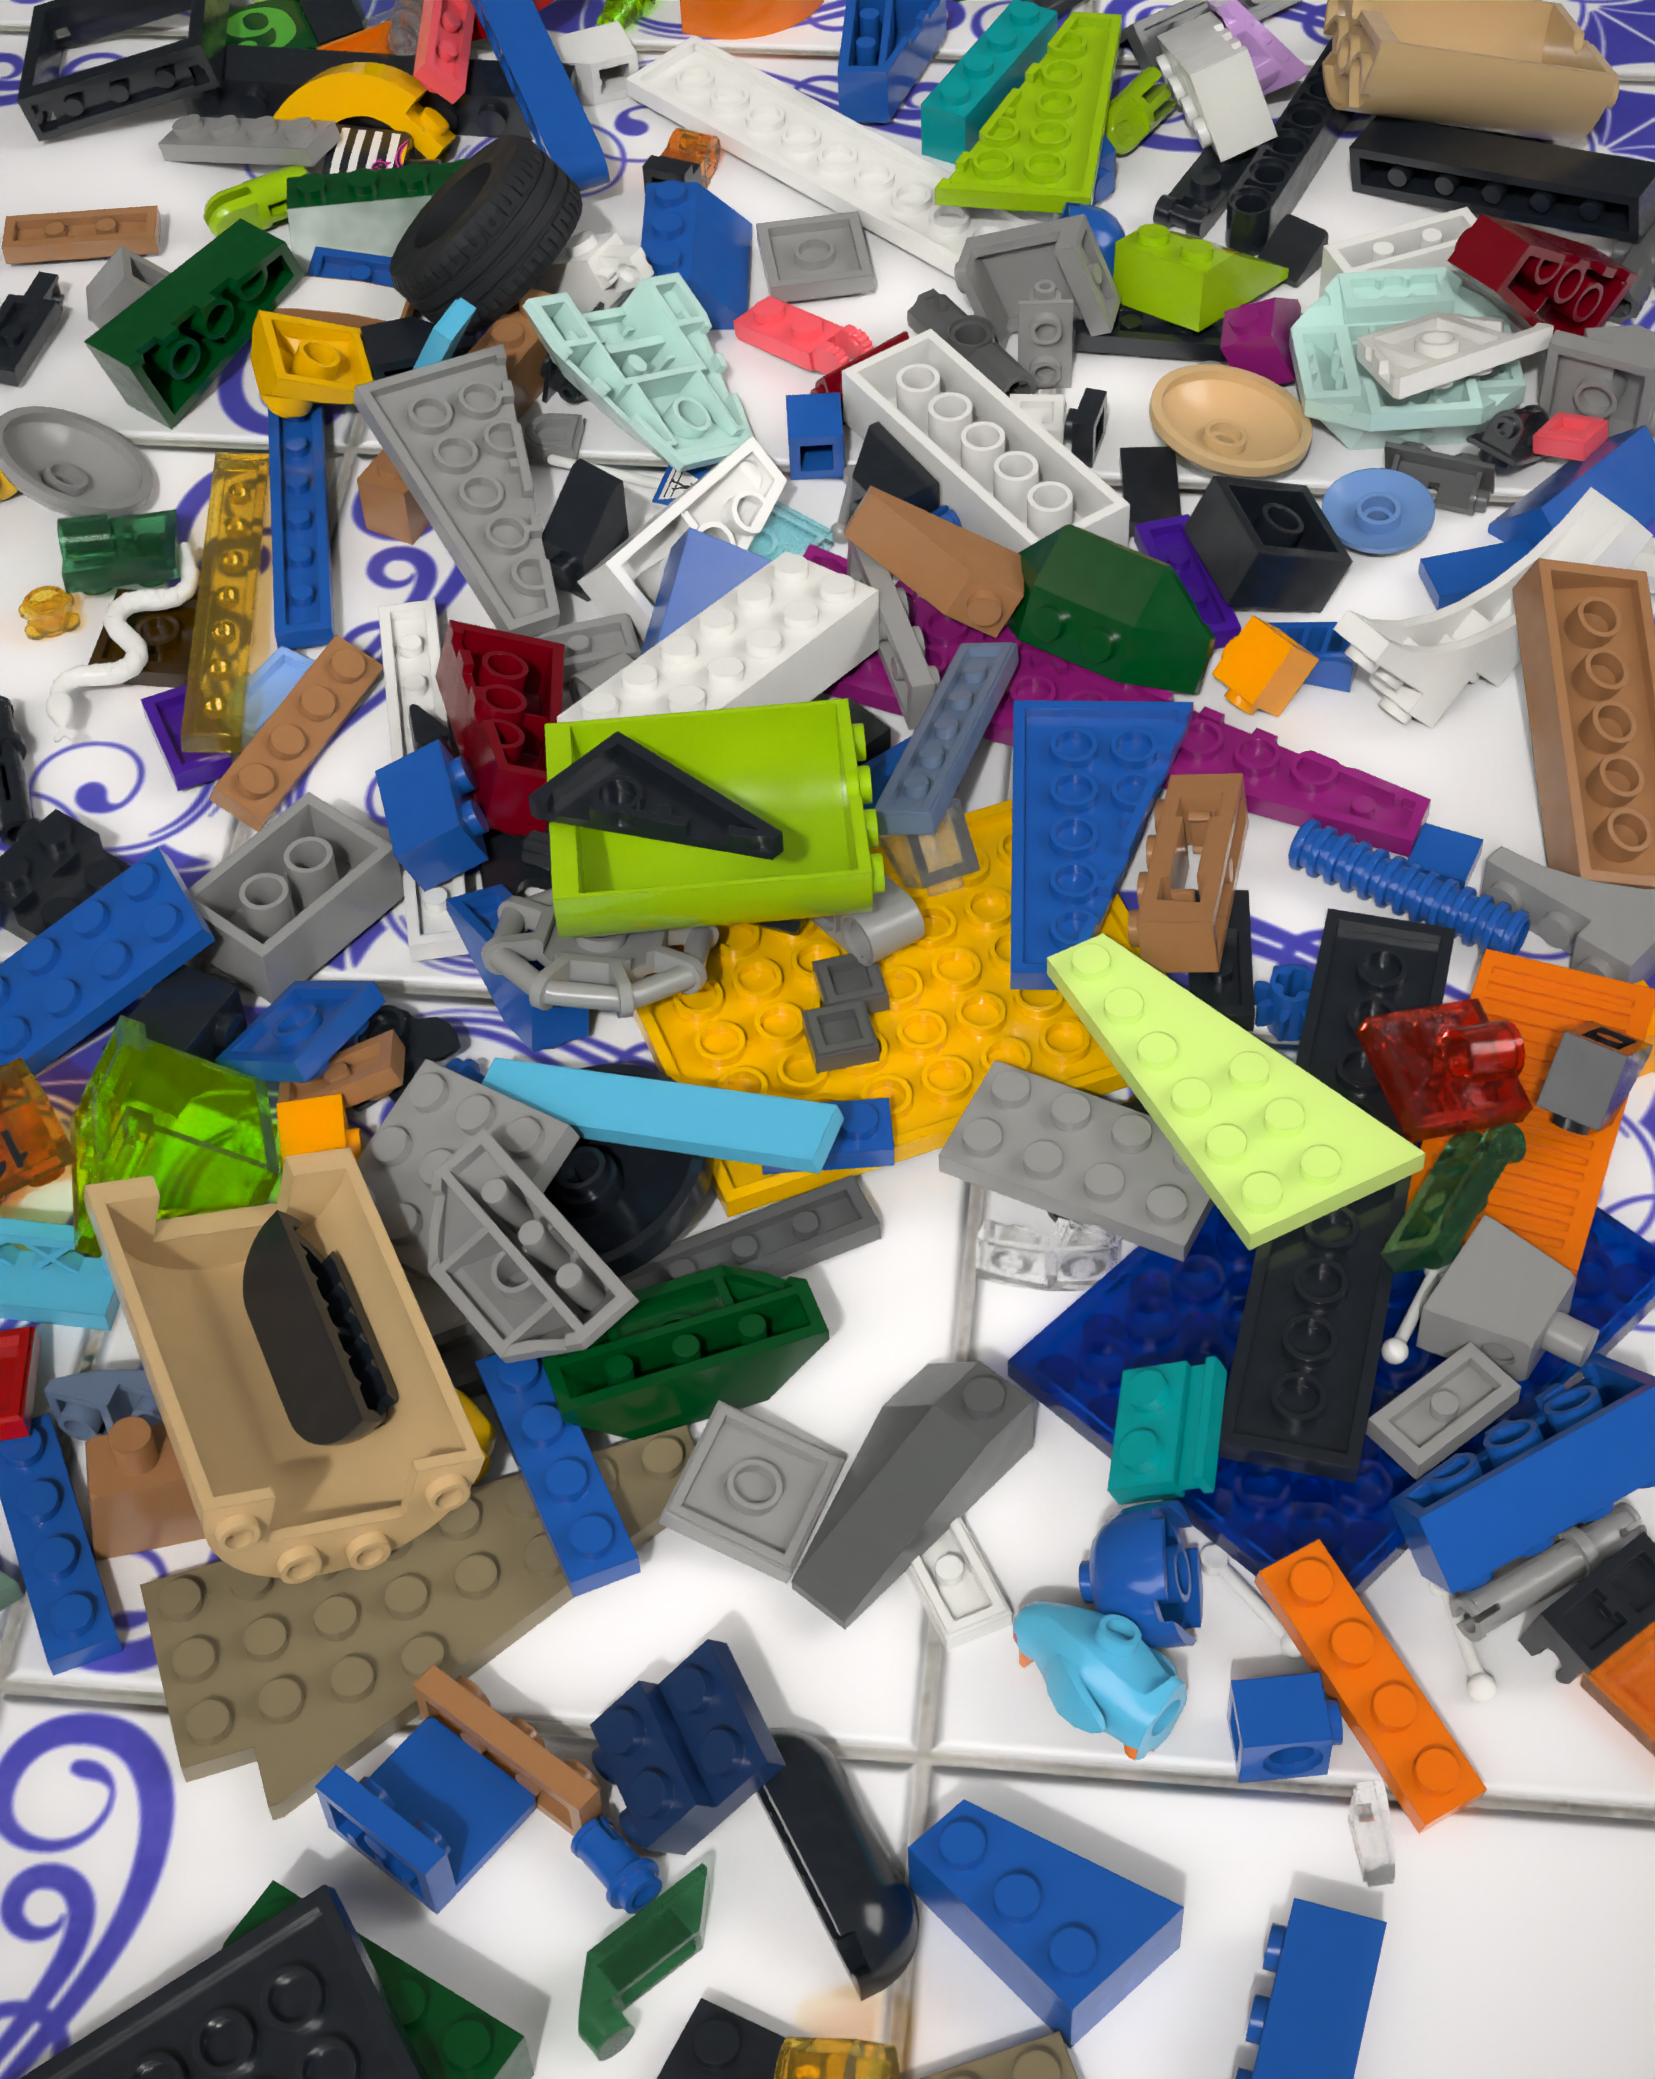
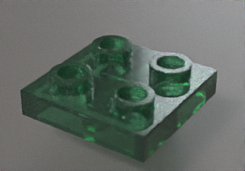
M177 509L112 518L109 512L59 518L57 520L59 546L63 559L61 574L66 594L82 592L86 595H100L118 586L138 584L142 587H155L168 582L170 579L179 578L181 528Z

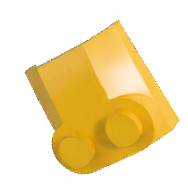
M259 310L252 329L250 359L260 397L269 410L283 418H294L307 415L311 411L313 404H354L355 386L374 381L361 340V329Z

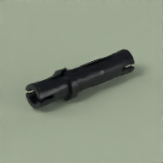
M0 695V838L5 845L12 847L17 842V835L22 825L29 819L34 818L23 766V760L27 754L25 741L22 735L16 731L13 716L14 709L11 701Z

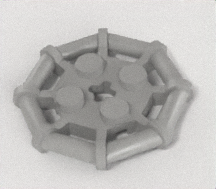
M551 888L526 898L511 896L503 901L498 907L499 921L492 938L482 947L481 956L484 966L489 972L506 977L529 996L530 1004L533 1007L545 1011L551 1009L553 1005L616 1012L618 1018L633 1017L634 1010L680 992L690 995L701 989L707 980L705 965L709 951L717 943L719 932L717 926L583 938H559ZM529 929H531V930L534 931V932L525 933V932H527ZM682 944L685 946L683 952L667 947ZM537 960L543 966H545V968L541 971H538L527 961ZM657 973V974H655V975L646 977V975H648V974Z

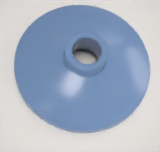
M1368 468L1348 473L1336 480L1323 497L1322 512L1342 544L1361 552L1387 554L1413 547L1428 535L1435 520V503L1429 490L1414 477L1392 469Z

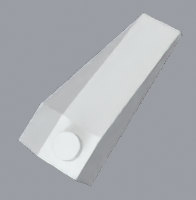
M751 436L579 579L577 583L605 617L622 613L630 615L636 638L644 642L670 549L677 540L691 527L748 550L755 535L761 532L787 479L756 439Z

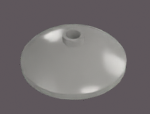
M44 406L16 408L0 416V470L14 487L43 507L68 516L106 520L134 513L147 502L153 487L151 469L142 454L114 430L86 416Z

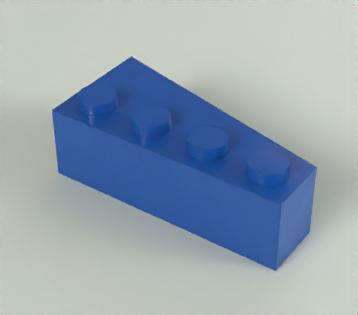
M1596 1353L1580 1367L1584 1379L1570 1389L1565 1390L1563 1384L1554 1383L1537 1395L1535 1400L1540 1410L1528 1419L1502 1420L1485 1432L1483 1440L1485 1449L1479 1454L1475 1455L1467 1452L1453 1455L1391 1499L1389 1504L1421 1576L1450 1594L1474 1590L1487 1583L1493 1577L1494 1570L1515 1558L1529 1557L1543 1552L1553 1544L1554 1536L1577 1523L1592 1522L1606 1516L1614 1509V1502L1639 1488L1655 1487V1376Z

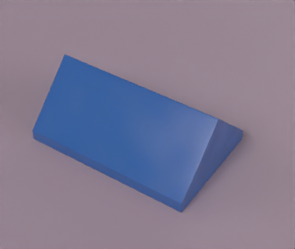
M1646 425L1608 437L1584 462L1577 460L1568 461L1489 524L1488 533L1503 542L1528 538L1534 548L1565 518L1590 487L1631 515L1646 529L1655 523V442Z

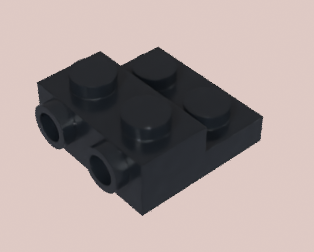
M57 809L52 811L43 820L31 818L20 828L17 842L0 856V927L29 943L131 866L103 849L99 833Z

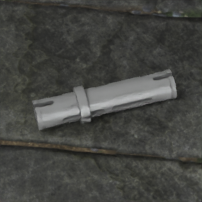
M1619 1502L1606 1516L1589 1522L1580 1528L1572 1526L1554 1536L1553 1544L1543 1552L1525 1559L1466 1595L1452 1600L1450 1604L1452 1618H1457L1466 1612L1470 1614V1617L1459 1622L1456 1626L1465 1637L1477 1642L1486 1637L1487 1633L1575 1581L1579 1583L1643 1531L1647 1534L1645 1525H1639L1631 1531L1626 1529L1628 1525L1641 1519L1640 1514L1628 1503Z

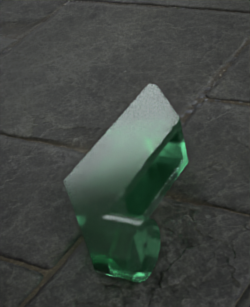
M703 1863L587 1952L579 2005L578 2035L599 2061H605L615 2056L629 2043L634 2035V2026L622 2012L703 1949L710 1894L708 1869Z

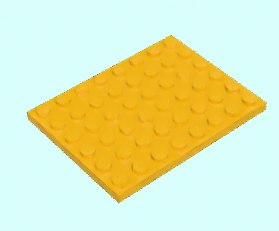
M1012 799L941 821L935 835H892L879 839V847L869 850L870 854L882 853L884 874L914 900L920 910L925 926L924 936L920 940L878 962L889 995V1010L869 1014L879 1045V1061L816 1073L802 1027L801 1011L822 1007L821 998L814 980L812 961L849 953L809 918H807L805 927L796 936L747 923L717 926L719 938L715 946L709 951L705 965L707 972L705 985L694 994L689 995L680 992L635 1009L633 1014L659 1072L671 1077L678 1083L813 1102L889 1098L894 1143V1163L944 1147L995 1060L1097 1097L1129 1087L1059 990L1010 989ZM1116 893L1098 935L1104 933L1141 959L1140 948L1131 947L1129 944V912ZM682 944L667 947L683 952L685 946ZM657 973L648 974V975H646V977L655 975V974H657ZM714 1158L711 1184L727 1218L814 1190L847 1176L853 1175L854 1177L881 1167L821 1170L820 1174L803 1171L763 1175L762 1165Z

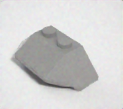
M484 1127L432 1172L431 1192L434 1195V1202L430 1218L427 1272L506 1364L585 1350L639 1302Z

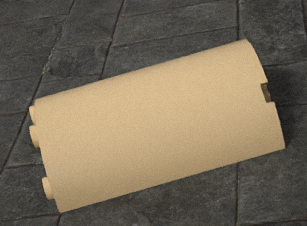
M350 1147L285 1156L277 1203L157 1220L160 1194L153 1175L84 1185V1201L87 1214L209 1547L223 1562L246 1573L281 1578L287 1584L302 1583L316 1575L328 1574L351 1567L356 1570H368L382 1564L388 1559L391 1551L412 1541L434 1526L450 1511L462 1506L469 1499L470 1488L481 1471L485 1457ZM276 1210L300 1220L302 1224L295 1232L306 1239L324 1258L332 1251L340 1258L349 1274L395 1385L397 1400L388 1409L385 1422L370 1435L353 1443L338 1446L316 1445L305 1441L295 1432L287 1417L245 1308L243 1274L247 1256L258 1232Z

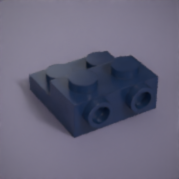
M707 1639L659 1684L638 1680L590 1724L599 1745L592 1752V1762L598 1773L606 1781L617 1785L626 1808L619 1815L623 1831L632 1842L646 1850L686 1855L786 1766L727 1643Z

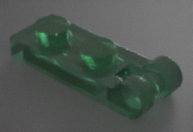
M1506 1123L1490 1127L1483 1136L1477 1131H1470L1453 1135L1449 1139L1381 1252L1382 1257L1395 1274L1426 1268L1436 1270L1448 1265L1458 1255L1463 1238L1476 1216L1487 1206L1488 1196L1505 1166L1520 1162L1525 1156V1137L1516 1124Z

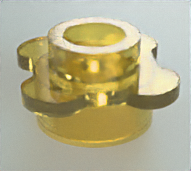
M43 586L29 592L18 609L20 617L26 619L28 623L24 629L26 636L31 640H42L45 637L53 638L65 632L76 630L80 626L81 620L80 616L74 613L71 608L75 603L73 595L56 586Z

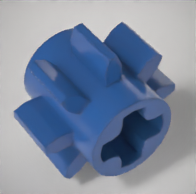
M1289 964L1282 967L1276 965L1273 966L1270 983L1265 981L1255 982L1254 1005L1257 1006L1255 1025L1257 1027L1267 1026L1269 1032L1277 1038V1041L1294 1042L1301 1040L1314 978V972L1307 968V965Z

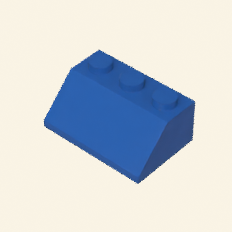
M668 180L661 183H646L641 248L646 254L648 264L652 266L654 271L651 277L679 272L706 311L712 325L710 330H735L733 321L748 311L752 223L698 182Z

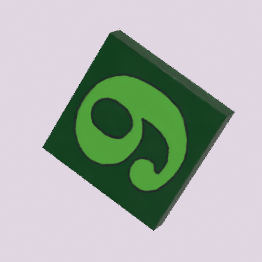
M266 0L229 9L225 44L317 49L319 47L316 37L297 0Z

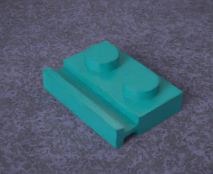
M1216 1356L1206 1357V1362L1202 1365L1190 1366L1186 1360L1123 1370L1107 1491L1119 1505L1185 1496V1490L1200 1488L1204 1494L1214 1492L1227 1370Z

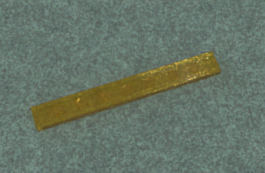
M215 452L180 735L182 752L242 753L270 486L268 453Z

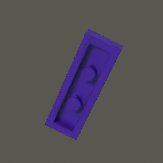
M1185 514L1135 524L1134 542L1138 551L1173 567L1194 601L1203 623L1208 624L1216 637L1213 649L1225 647L1231 639L1240 634L1241 625L1232 606L1227 605L1220 595L1219 589L1184 530L1190 515Z

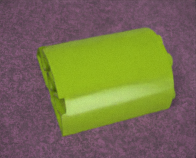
M848 698L545 724L547 782L612 734L619 731L782 831L784 848L780 855L773 860L550 822L552 898L559 938H583L871 913L873 894L885 892L882 853L870 854L869 850L879 847L876 809H863V804H872L869 765L857 766L858 761H866L863 723L851 724Z

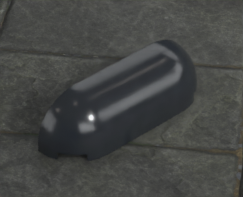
M276 1210L258 1232L247 1256L243 1274L245 1308L287 1417L295 1432L305 1441L316 1445L338 1446L353 1443L370 1435L385 1422L388 1409L397 1400L395 1385L349 1274L340 1258L334 1251L324 1258L306 1239L295 1232L302 1222L287 1213Z
M781 1727L768 1728L786 1766L760 1788L756 1795L861 2001L894 1983L905 1971L913 1957L918 1940V1919L913 1899L844 1768L833 1752L821 1741L804 1732Z

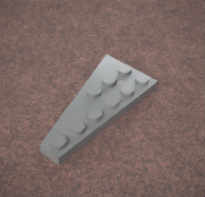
M504 343L355 386L354 404L496 629L529 637L557 629L560 609L550 561L546 559L542 542L543 528L540 514L536 513L533 499L534 486L521 424L517 422L512 381L508 380Z

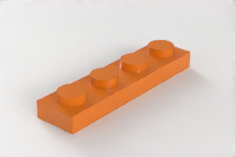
M1318 1539L1259 1571L1254 1580L1255 1585L1312 1672H1320L1324 1690L1331 1700L1336 1699L1338 1701L1341 1716L1419 1834L1479 1800L1487 1788L1321 1540Z

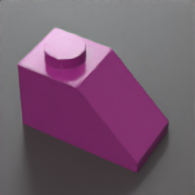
M1274 297L1256 303H1246L1237 308L1224 311L1220 349L1229 366L1256 373L1278 385L1295 381V372L1289 349L1290 328L1301 316V305L1298 299Z

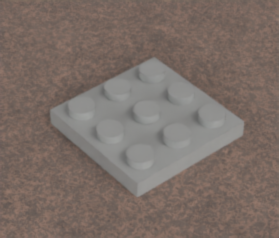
M425 1059L356 1162L402 1268L441 1288L427 1272L429 1228L434 1195L431 1192L432 1172L484 1127L537 1188L544 1193L580 1136L569 1124Z

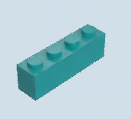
M1013 0L921 103L922 155L955 165V161L963 151H971L979 140V131L1012 88L1019 89L1025 82V72L1033 62L1039 63L1046 55L1047 44L1057 32V11L1040 7L1030 1Z

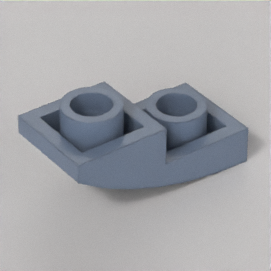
M118 1369L71 1374L50 1379L44 1389L58 1428L79 1440L88 1441L92 1437L106 1435L117 1421L125 1417H140L147 1421L149 1425L163 1423L144 1370Z

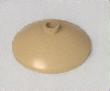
M1197 364L1178 368L1164 375L1157 382L1149 402L1150 420L1164 443L1188 463L1221 476L1257 479L1285 472L1303 460L1312 440L1311 420L1309 417L1304 416L1302 405L1292 394L1261 375L1237 367L1218 364Z

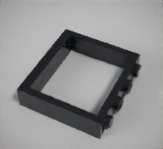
M53 0L34 6L17 102L38 141L40 142L221 87L230 0ZM191 10L187 39L58 78L63 49ZM67 27L71 35L58 39L56 30ZM199 64L201 68L205 69L206 74L196 76L191 66ZM53 112L57 119L51 121Z

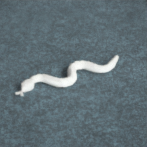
M182 542L179 545L180 583L168 589L150 588L124 592L108 604L103 625L111 639L126 652L125 656L113 663L76 666L60 673L53 681L50 688V696L46 701V712L51 721L59 728V732L53 738L55 743H59L64 737L68 740L75 739V734L67 730L74 716L73 701L68 695L71 690L81 686L122 684L139 675L147 664L149 658L147 643L140 634L127 624L126 619L133 613L167 610L178 607L193 597L199 584L200 571L197 568V563L189 543Z

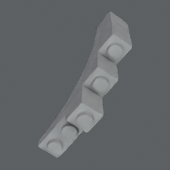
M1502 846L1486 860L1480 897L1483 894H1489L1494 897V904L1496 905L1501 902H1507L1511 904L1512 912L1514 913L1519 909L1528 911L1531 922L1529 931L1543 938L1549 945L1562 949L1572 955L1570 969L1633 984L1641 980L1647 982L1655 974V889H1641L1590 881L1542 866Z

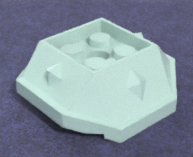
M1446 266L1338 273L1324 289V295L1308 307L1290 328L1289 349L1304 416L1320 420L1350 450L1384 448L1386 441L1397 444L1411 441L1425 446L1469 443L1466 441L1468 435L1481 433L1485 430L1495 414L1504 410H1510L1524 402L1526 382L1519 359L1493 367V371L1487 375H1470L1455 380L1449 388L1429 389L1398 400L1393 398L1357 360V341L1359 337L1435 312L1462 314L1468 317L1504 319V332L1511 333L1507 315L1485 297L1463 287V280Z

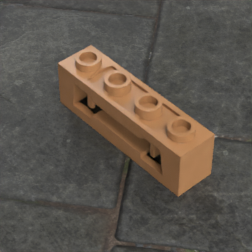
M1243 773L1170 775L1165 799H1157L1155 803L1154 820L1156 835H1148L1146 863L1148 872H1139L1137 899L1139 909H1131L1129 912V944L1131 947H1139L1141 959L1161 973L1219 972L1249 825ZM1187 845H1192L1193 854H1201L1197 872L1200 902H1196L1195 889H1185L1189 870Z

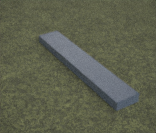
M962 643L958 647L874 807L876 809L878 835H935L1019 663L1017 643Z

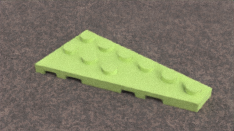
M1104 933L1047 957V975L1249 1251L1424 1169L1426 1153Z

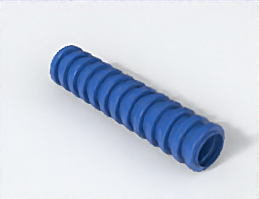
M1311 818L1302 824L1291 843L1288 854L1291 869L1300 871L1306 868L1307 876L1312 878H1318L1322 875L1325 884L1334 886L1336 883H1340L1341 891L1352 893L1356 890L1359 899L1368 901L1374 898L1375 906L1386 908L1390 905L1392 906L1393 914L1403 916L1405 913H1408L1409 919L1412 922L1421 923L1424 920L1426 924L1456 928L1454 939L1457 936L1462 937V944L1467 947H1473L1475 944H1478L1479 950L1483 954L1487 948L1517 955L1529 932L1531 922L1528 911L1519 909L1514 913L1512 912L1511 904L1507 902H1501L1496 905L1494 904L1493 896L1483 894L1481 897H1478L1476 889L1466 886L1464 889H1459V882L1457 880L1449 878L1443 882L1440 873L1430 871L1428 874H1425L1424 866L1418 863H1414L1409 867L1407 866L1406 858L1395 856L1391 859L1388 850L1379 848L1373 851L1370 842L1361 841L1356 844L1355 836L1349 833H1344L1340 837L1337 828L1327 826L1322 829L1321 821Z

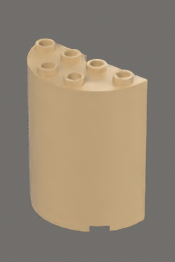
M1541 0L1327 1L1323 34L1332 35L1333 37L1332 51L1322 62L1323 80L1327 98L1330 104L1337 110L1575 143L1588 135L1599 121L1605 108L1611 109L1617 101L1619 93L1617 73L1594 44L1584 40L1585 33L1561 3Z

